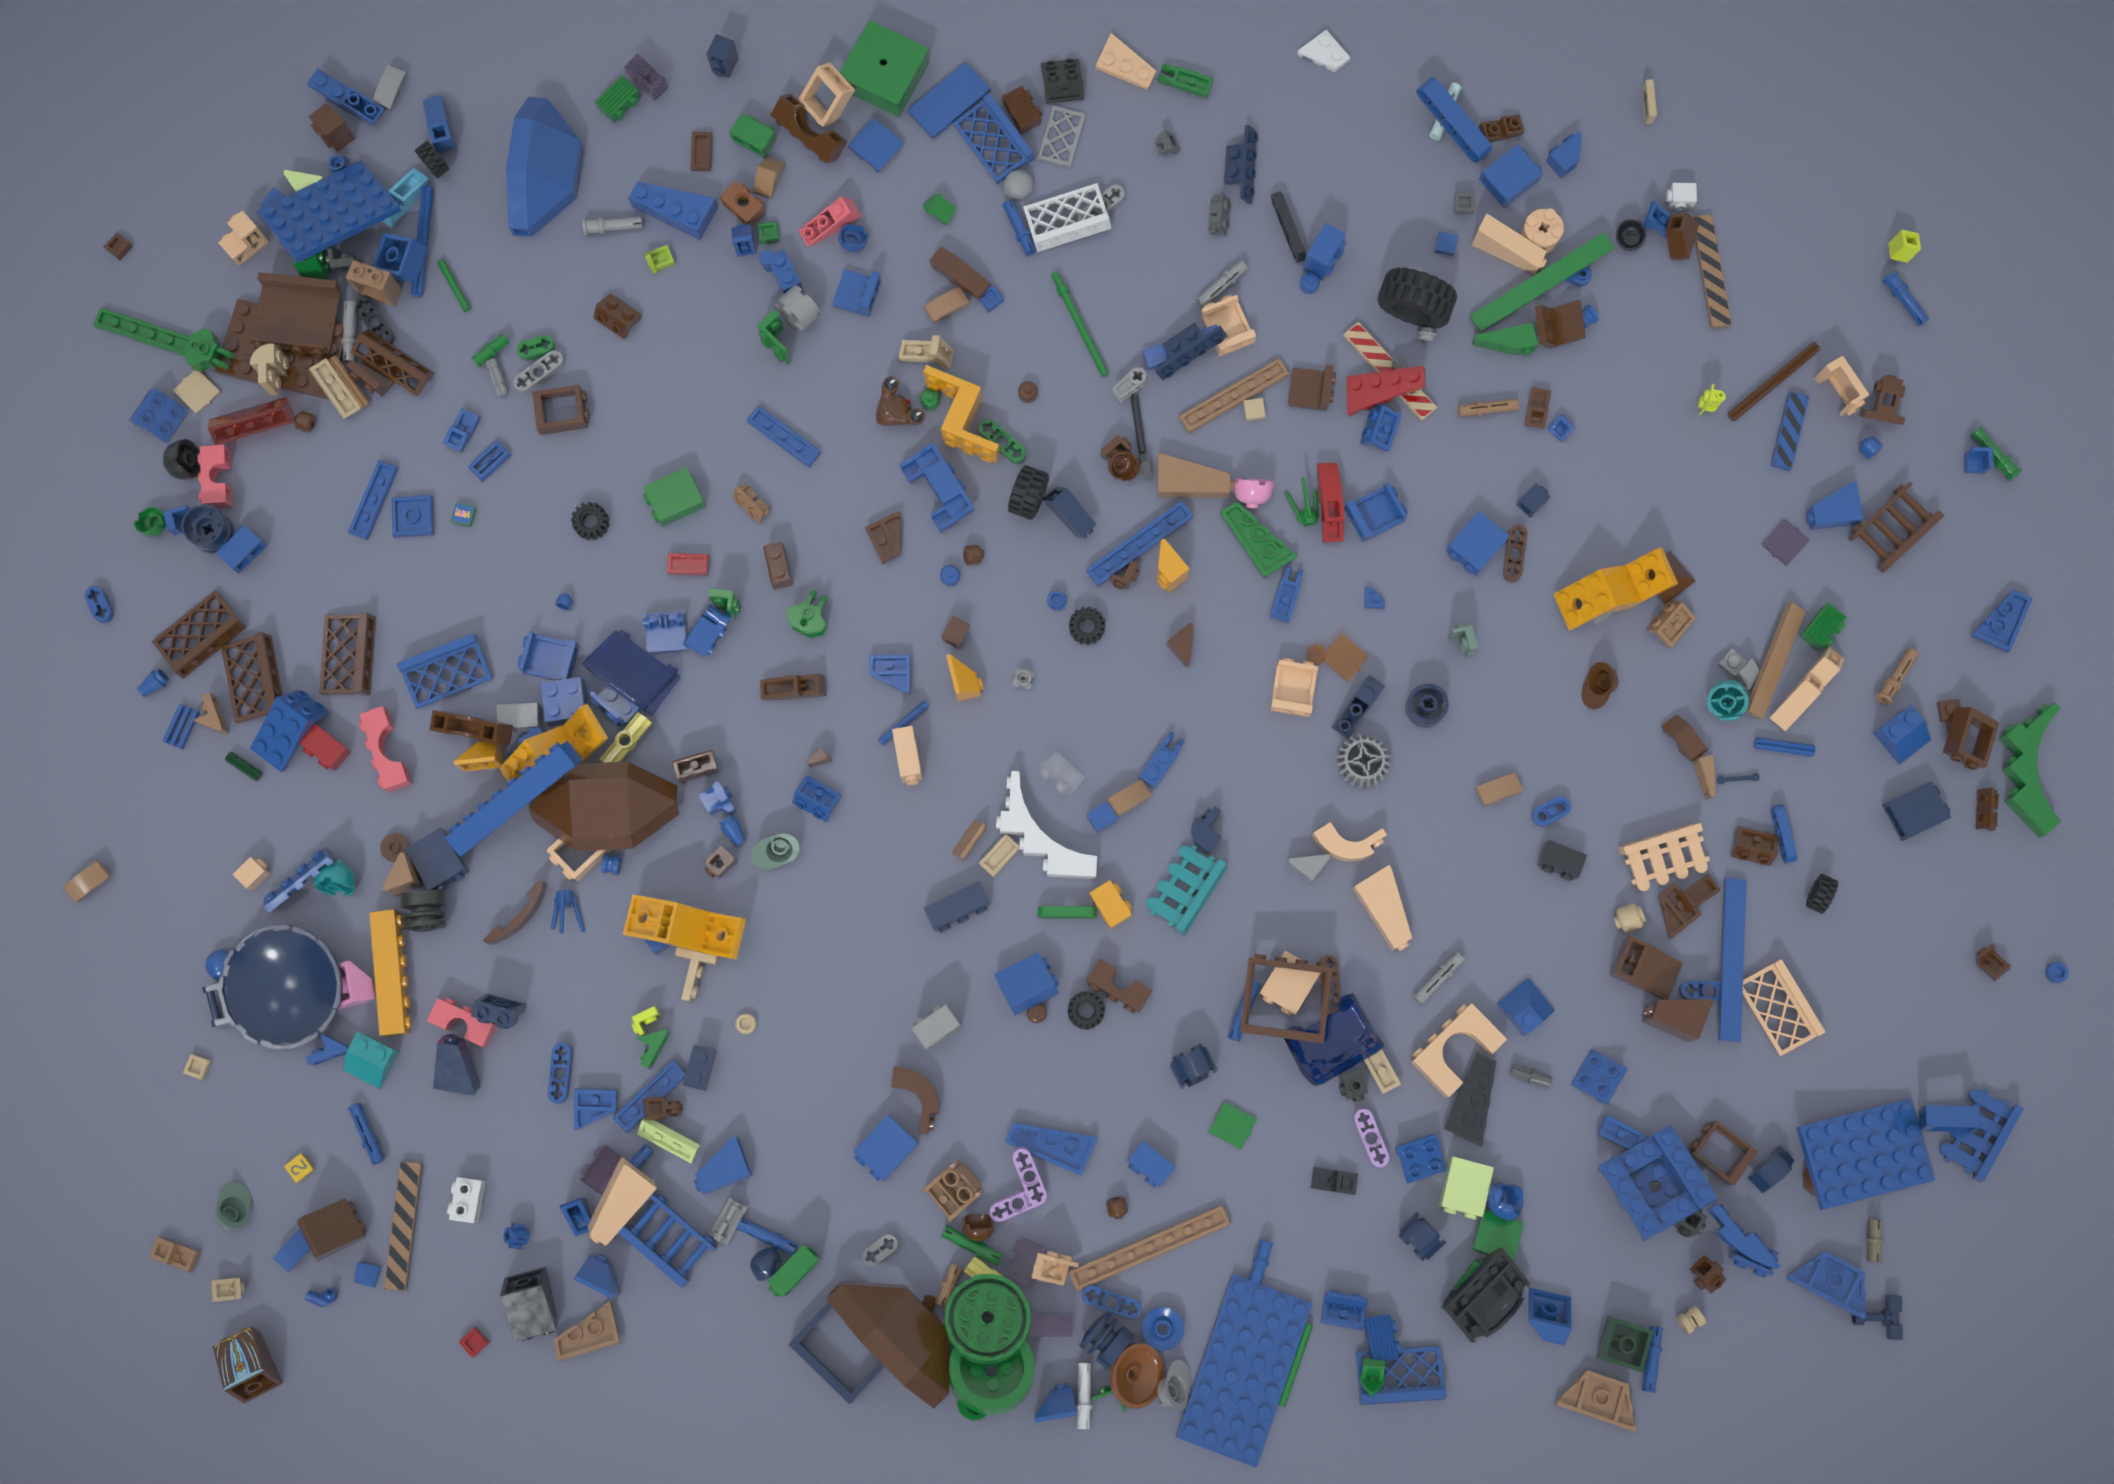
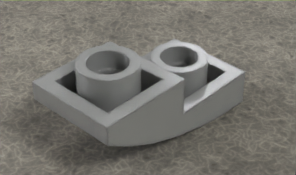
M387 65L372 101L393 109L398 91H401L407 72Z

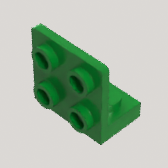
M774 309L757 324L758 335L761 338V343L767 349L771 347L775 351L774 355L780 362L785 361L789 364L791 360L788 350L776 339L782 333L784 327L780 314Z

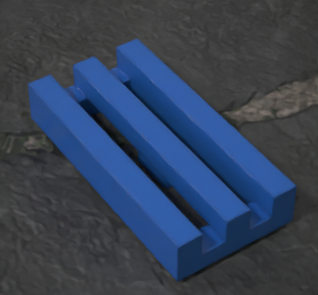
M496 440L468 468L483 482L512 455ZM497 448H499V450L492 457L487 459L481 467H479L477 470L475 469L491 453H493Z
M179 704L162 741L183 749L196 723L193 720L198 718L200 712ZM191 713L192 715L190 717V720L183 732V735L179 743H177L181 731H183V728L185 726L186 720L189 714Z

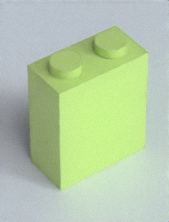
M1450 1157L1439 1206L1444 1207L1443 1212L1455 1215L1456 1211L1463 1212L1464 1217L1476 1220L1477 1216L1483 1217L1494 1167Z

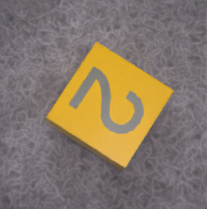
M300 1153L284 1166L296 1183H299L315 1170L303 1153Z

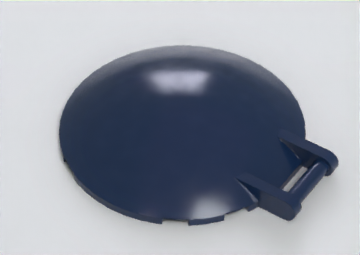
M271 925L257 929L243 937L227 955L223 963L225 965L222 976L219 978V983L202 987L203 993H206L213 1019L211 1021L212 1027L230 1023L232 1027H235L243 1035L242 1037L256 1045L268 1047L269 1049H290L312 1041L330 1025L340 1005L342 977L335 956L319 937L296 926ZM214 990L218 991L224 1018H221Z

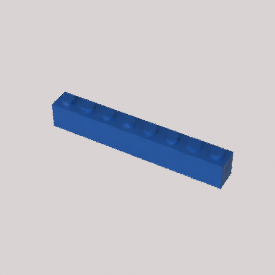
M568 741L561 745L557 742L548 749L551 752L547 756L542 754L534 761L536 763L535 766L532 768L530 765L520 772L522 775L520 778L514 777L505 784L507 788L504 791L501 788L491 795L493 799L490 802L485 800L477 806L479 811L476 813L471 811L463 818L464 823L460 825L458 822L449 829L451 833L445 839L460 857L583 761Z

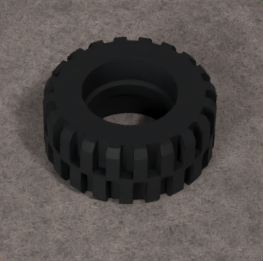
M1397 267L1392 268L1386 273L1377 301L1381 309L1395 318H1399L1406 323L1409 322L1412 325L1435 329L1436 327L1442 328L1448 324L1457 300V293L1453 286L1437 276H1432L1427 272H1421L1416 269Z

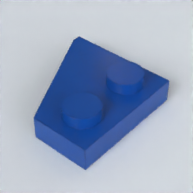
M910 654L869 655L870 677L910 694Z

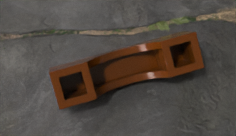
M792 94L780 96L770 114L776 119V122L789 130L793 137L803 142L807 149L816 153L821 161L826 163L837 161L847 141L834 130L826 131L822 134L814 132L806 123L804 116L805 105Z
M433 710L429 730L471 737L491 744L510 745L513 725L449 711Z

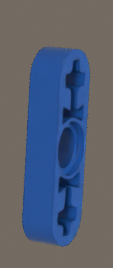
M1783 804L1771 806V817L1775 833L1778 835V845L1782 860L1785 864L1796 862L1797 852L1785 806Z
M1689 980L1680 985L1679 994L1686 1000L1711 999L1713 1001H1720V981ZM1698 984L1701 985L1699 992H1693L1690 994V996L1689 993L1685 992L1684 990L1689 985L1692 989H1698ZM1707 985L1715 988V995L1713 997L1705 994V987Z
M565 1043L556 1044L552 1049L548 1098L551 1102L557 1104L565 1102L569 1094L573 1052L572 1048ZM562 1047L567 1051V1055H563L562 1060L563 1062L567 1061V1065L556 1064V1060H561V1055L557 1054V1051L561 1050ZM559 1067H563L566 1071V1075L562 1079L555 1077V1070ZM554 1081L558 1083L565 1082L564 1086L560 1085V1092H563V1096H560L559 1100H557L556 1096H553V1092L558 1090V1085H554Z
M1093 1285L1085 1287L1082 1291V1299L1088 1305L1130 1319L1138 1317L1141 1312V1306L1135 1299ZM1094 1289L1095 1294L1101 1296V1292L1106 1294L1102 1298V1305H1098V1299L1093 1298L1092 1301H1088V1296L1085 1293ZM1108 1296H1115L1118 1303L1116 1307L1108 1308L1106 1306L1105 1300ZM1121 1299H1125L1123 1304L1128 1306L1131 1303H1135L1137 1312H1132V1315H1129L1128 1310L1122 1308V1312L1117 1311L1121 1305Z

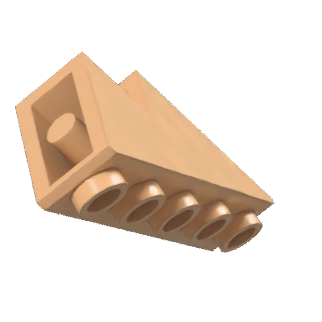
M1828 647L1772 714L1770 719L1786 731L1822 693L1827 683L1841 670L1845 659L1831 647Z

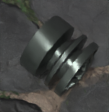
M419 890L400 894L401 908L411 910V913L401 916L403 920H411V922L402 924L403 930L429 932L447 926L445 920H437L438 918L445 917L446 913L436 911V908L446 905L445 891Z

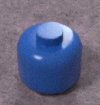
M1308 272L1301 277L1300 289L1304 293L1313 294L1318 290L1320 280L1317 274Z
M1875 437L1864 438L1860 442L1859 451L1867 459H1871L1882 449L1883 445Z
M954 565L943 567L940 572L941 581L946 586L956 585L960 581L958 568Z

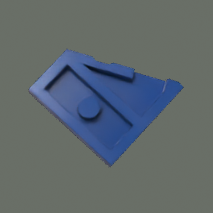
M574 1089L573 1130H577L617 1111V1089Z

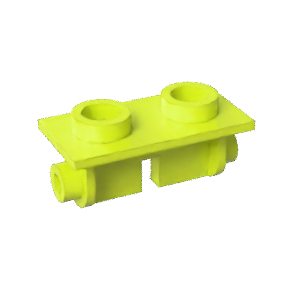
M1714 384L1704 391L1703 396L1699 397L1697 405L1700 408L1699 415L1704 411H1716L1726 398L1723 391L1714 389Z

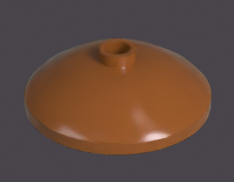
M1143 1343L1128 1345L1112 1365L1110 1382L1114 1396L1122 1405L1129 1408L1139 1409L1149 1405L1158 1396L1157 1387L1159 1382L1164 1379V1366L1160 1355L1150 1345Z

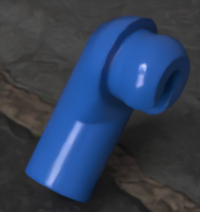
M328 1288L327 1291L321 1294L309 1290L305 1300L317 1306L325 1307L336 1300L337 1292L333 1288Z

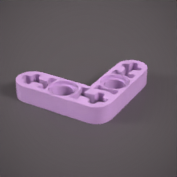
M1017 1147L1012 1152V1160L1024 1189L991 1203L989 1214L994 1221H1004L1037 1207L1046 1201L1047 1194L1032 1156L1025 1147ZM1019 1152H1022L1023 1155L1027 1154L1025 1161L1028 1166L1023 1167L1021 1160H1016L1019 1157ZM1030 1170L1035 1173V1178L1032 1181L1024 1180L1023 1176L1026 1171ZM1035 1185L1039 1193L1043 1192L1040 1195V1199L1037 1200L1036 1197H1031L1034 1195L1032 1187L1027 1189L1028 1186ZM1015 1198L1023 1199L1024 1203L1021 1208H1014L1012 1206V1201ZM1008 1202L1011 1212L1008 1213V1210L1004 1209L1001 1211L1002 1215L1000 1216L997 1213L993 1214L995 1207L999 1206L1000 1209L1006 1207L1005 1203Z

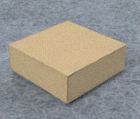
M1263 398L1243 401L1246 421L1266 418Z
M190 1054L183 1073L204 1080L212 1061L195 1054Z

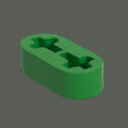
M547 335L522 341L517 346L518 355L525 361L543 357L548 352L555 350L552 338ZM545 341L548 343L547 349L543 348V342ZM525 347L529 348V354L525 355L524 353Z

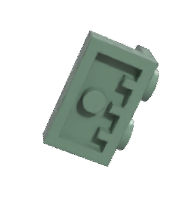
M1464 623L1454 626L1448 637L1449 642L1461 639L1459 641L1461 653H1465L1466 658L1474 656L1478 649V644L1472 625L1466 626Z

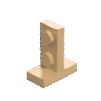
M932 335L931 341L902 340L899 359L906 362L938 363L943 369H950L954 350L940 336Z
M677 947L675 956L691 960L681 1000L692 1003L693 998H697L699 987L696 986L698 978L701 979L704 967L701 964L706 963L718 966L720 958Z

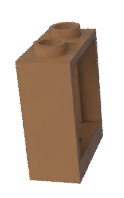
M354 260L352 261L346 279L360 296H366L369 299L395 307L402 289L391 273Z

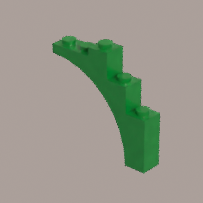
M2056 703L2049 706L2044 704L2036 711L2038 715L2034 719L2030 717L2023 724L2020 722L2014 726L2012 724L2008 725L2002 731L2004 735L1999 738L2013 754V756L2005 761L2006 766L2002 771L2016 785V787L2008 792L2009 797L2004 802L2038 838L2047 835L2061 822L2050 808L2043 794L2037 767L2038 749L2043 732L2050 720L2061 709Z

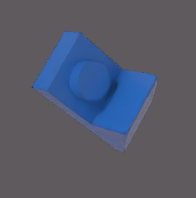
M1652 201L1650 204L1644 228L1645 230L1655 229L1667 239L1666 228L1670 214L1656 201Z
M321 1034L325 1050L324 1048L311 1051L312 1055L305 1058L308 1065L315 1066L346 1055L349 1046L330 1036Z

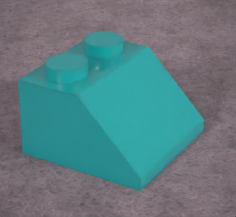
M357 1032L347 1049L343 1071L380 1089L400 1051L365 1033Z

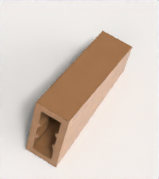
M1158 453L1157 497L1229 498L1230 492H1233L1234 480H1230V473Z

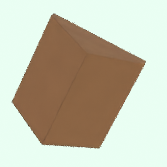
M402 852L399 853L382 887V890L395 896L423 886L421 877L410 857Z

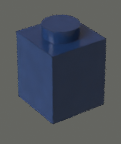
M1536 483L1519 499L1516 505L1531 518L1547 503L1550 496L1543 486H1539Z

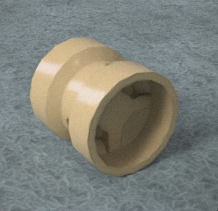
M1695 1305L1690 1307L1687 1313H1681L1676 1316L1679 1325L1688 1335L1693 1333L1696 1327H1702L1706 1324L1704 1316Z

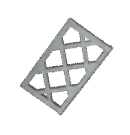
M1053 105L1037 159L1071 168L1086 114ZM1055 112L1062 113L1064 118L1056 122L1053 120ZM1074 116L1080 118L1079 125L1076 127L1070 121ZM1067 121L1071 129L1062 134L1057 125ZM1054 128L1059 136L1049 141V130ZM1074 133V142L1068 145L1064 137ZM1061 139L1066 148L1056 152L1052 144ZM1047 146L1053 152L1049 157L1042 155L1044 148ZM1068 151L1070 153L1068 162L1061 160L1059 155Z

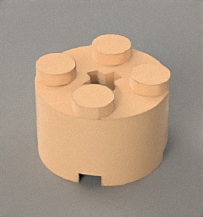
M1539 209L1527 217L1520 235L1547 251V254L1557 246L1563 235L1564 225L1555 210Z

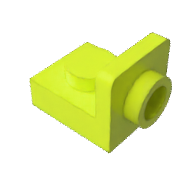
M653 1006L632 1016L634 1022L631 1025L636 1034L639 1033L640 1036L647 1035L643 1023L649 1025L657 1021L656 1017L661 1015L658 1007Z

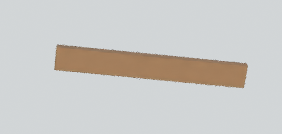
M1220 1205L1068 1272L1076 1291L1231 1225L1223 1205Z

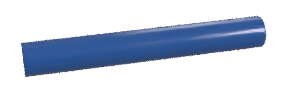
M925 701L920 703L878 739L879 742L885 745L893 738L892 729L906 727L924 712L929 705Z

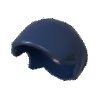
M765 1248L753 1256L750 1262V1269L758 1281L766 1280L778 1271L776 1264L777 1262H782L780 1254L775 1249Z

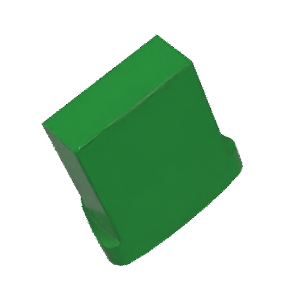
M940 193L933 195L923 204L924 211L944 225L949 224L956 210V207L944 199Z
M1363 1359V1368L1359 1374V1379L1362 1387L1370 1396H1374L1384 1385V1360Z

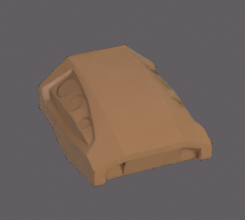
M958 1160L953 1162L923 1189L925 1193L928 1192L948 1216L949 1222L984 1193L977 1177L965 1164Z

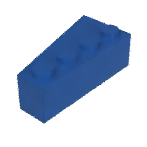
M638 181L628 197L633 208L701 240L719 208L716 198Z

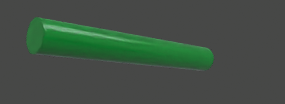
M439 260L437 264L464 312L469 311L471 307L445 260Z

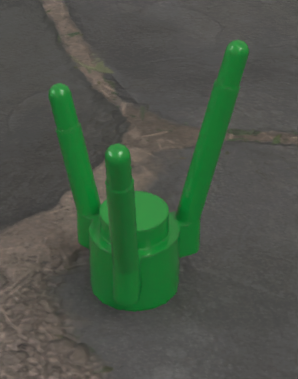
M1302 477L1301 482L1306 508L1301 510V514L1288 491L1284 493L1297 517L1298 523L1302 522V525L1305 527L1318 523L1317 490L1314 489L1313 507H1311L1306 481Z

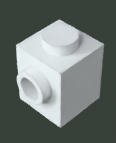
M1672 183L1665 196L1666 202L1669 203V209H1675L1676 211L1692 209L1697 202L1696 183Z

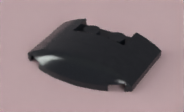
M1501 1247L1482 1258L1483 1262L1455 1291L1453 1289L1450 1291L1442 1306L1472 1343L1476 1342L1474 1338L1488 1337L1503 1327L1522 1304L1524 1298L1521 1296L1524 1287L1527 1286L1529 1288L1530 1286L1528 1279Z

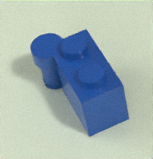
M785 249L774 254L770 250L760 252V264L764 267L765 271L773 272L783 294L793 285H797L803 291L801 281Z
M709 604L707 610L703 611L682 644L701 657H704L706 654L710 655L716 647L713 643L717 637L721 639L726 632L725 626L731 616L726 612L722 613Z

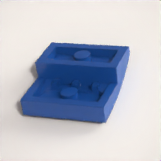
M872 118L847 147L861 160L864 159L876 172H879L904 143L884 125Z

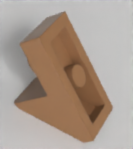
M211 693L202 695L204 701L202 702V708L206 715L198 717L193 721L220 733L228 734L229 732L216 696Z

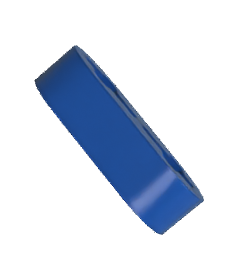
M97 586L89 587L85 591V599L92 616L101 623L110 622L114 613L106 593ZM94 592L99 594L97 595L99 602L92 598L94 597ZM100 607L103 610L107 611L104 613L105 617L99 616L100 614H102Z

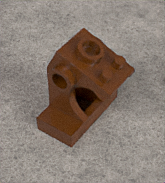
M1894 375L1883 376L1874 385V393H1877V397L1872 410L1861 408L1859 416L1904 425L1905 417L1896 415L1900 398L1905 393L1903 379H1897ZM1885 393L1893 394L1891 406L1882 405Z

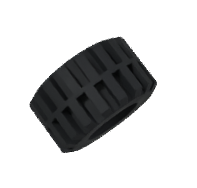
M1025 465L1020 470L1008 502V512L1032 520L1043 501L1049 482V474Z

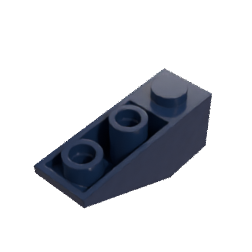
M1368 675L1332 728L1349 739L1386 686Z

